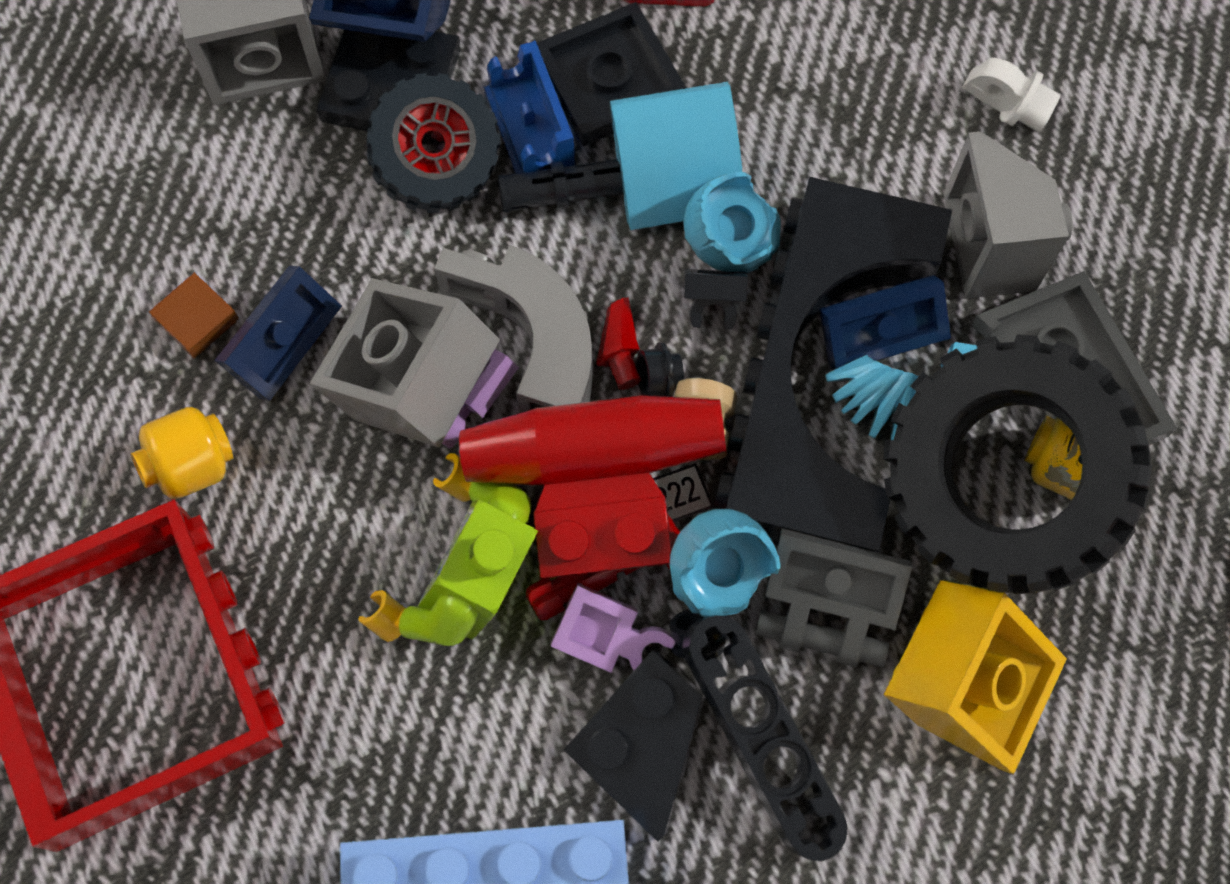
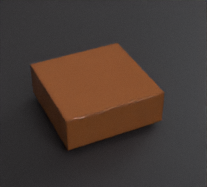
M195 272L149 311L153 320L193 359L239 320L235 310Z

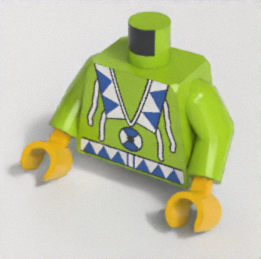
M455 453L446 455L445 459L454 463L452 473L444 481L434 477L433 484L462 502L469 500L473 502L418 605L405 608L387 592L378 590L373 592L370 598L380 607L370 617L359 616V622L386 642L393 641L400 635L408 639L443 646H454L461 643L466 637L473 640L495 616L538 530L526 524L532 505L525 491L513 484L466 482L460 456Z

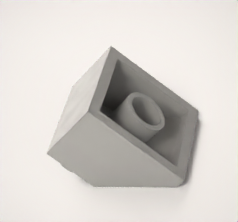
M983 132L968 133L943 193L946 208L952 209L950 228L965 298L1034 292L1040 286L1049 269L1054 266L1055 259L1066 241L1071 238L1073 220L1070 207L1067 203H1061L1055 179Z

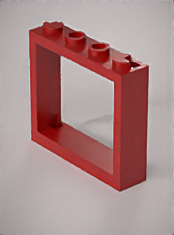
M175 499L0 575V754L32 847L58 852L283 747L276 730L277 727L285 724L282 710L270 687L262 691L260 690L252 670L253 667L261 664L257 648L246 628L239 631L236 630L229 613V609L238 606L235 594L222 570L213 573L206 552L215 549L209 530L200 515L191 518ZM176 544L250 731L72 813L4 619Z

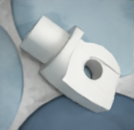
M989 58L973 68L962 87L980 101L1000 111L999 118L1001 121L1014 126L1019 120L1037 132H1040L1047 124L1061 96L1041 83L1043 74L1039 71H1035L1027 78L1017 66L999 58Z

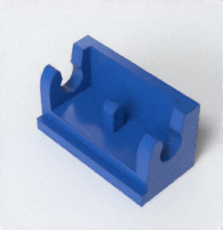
M536 41L520 45L517 55L520 62L511 69L503 70L498 57L491 58L487 65L489 85L484 87V93L491 112H494L497 119L496 125L515 174L550 169V163L562 161L564 167L575 165L574 137Z

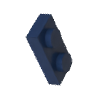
M288 266L215 359V362L259 399L270 401L342 305L300 266Z
M935 275L819 309L828 364L834 370L865 355L877 361L951 338L944 282Z

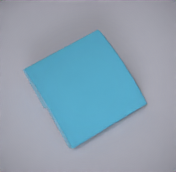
M728 82L610 101L616 156L621 169L626 218L630 230L684 221L686 206L693 194L701 186L719 176L743 172L731 88Z

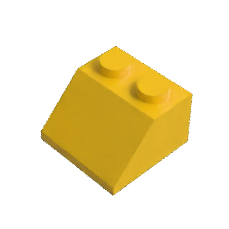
M940 580L928 606L921 615L920 622L900 662L894 669L892 678L883 695L918 726L1004 772L1014 774L1067 658L1005 593Z

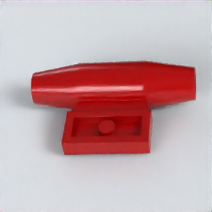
M640 395L541 407L461 430L459 433L460 460L466 482L544 486L534 512L535 529L538 530L536 541L540 578L542 579L669 565L672 547L666 498L650 473L726 451L720 399Z

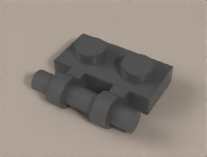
M781 529L776 549L781 568L778 574H771L769 576L765 597L790 604L786 616L761 610L755 635L780 641L779 648L798 653L800 647L835 655L836 663L856 668L858 662L883 668L888 655L889 642L866 637L868 625L873 624L893 630L896 629L912 571L911 561ZM810 608L846 617L847 620L843 630L808 622Z

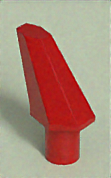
M629 297L621 298L611 303L608 307L596 360L597 366L610 367L619 390H626L638 385L642 381L633 360L640 347L637 343Z

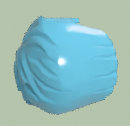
M746 172L725 174L705 183L693 194L685 209L683 224L686 240L699 259L720 271L750 273L757 270L760 265L772 260V255L776 253L780 245V215L776 208L770 206L764 198L755 193L753 183H751L752 176Z
M713 509L698 514L678 534L671 550L669 561L674 594L686 604L692 613H699L703 617L714 615L728 616L740 613L748 607L749 600L756 592L762 578L769 577L771 574H778L781 568L779 555L767 532L748 515L732 509Z

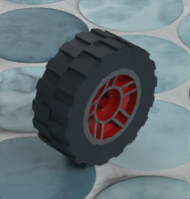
M427 73L416 74L415 78L407 81L405 79L400 80L394 84V89L389 93L385 91L379 98L376 110H372L369 119L366 156L368 166L371 165L373 168V177L378 186L382 185L387 190L386 195L394 201L399 200L406 204V208L414 211L418 208L427 210V213H439V210L449 208V211L457 209L466 200L470 202L478 195L480 189L486 185L498 159L497 151L500 146V133L496 131L497 119L494 112H490L486 106L487 100L480 93L477 95L471 90L470 84L461 79L460 82L450 79V75L438 73L437 76H427ZM425 133H429L431 138L439 142L445 140L442 151L433 154L423 148L422 141Z

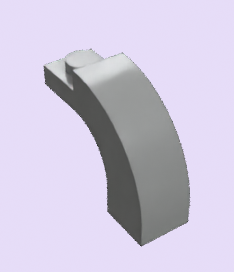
M512 245L508 246L501 265L495 264L491 258L477 251L465 250L459 253L442 248L434 268L440 294L459 298L464 303L510 318L524 330L533 345L530 360L516 393L519 412L541 407L589 402L593 383L590 329L580 301L562 276L538 257Z

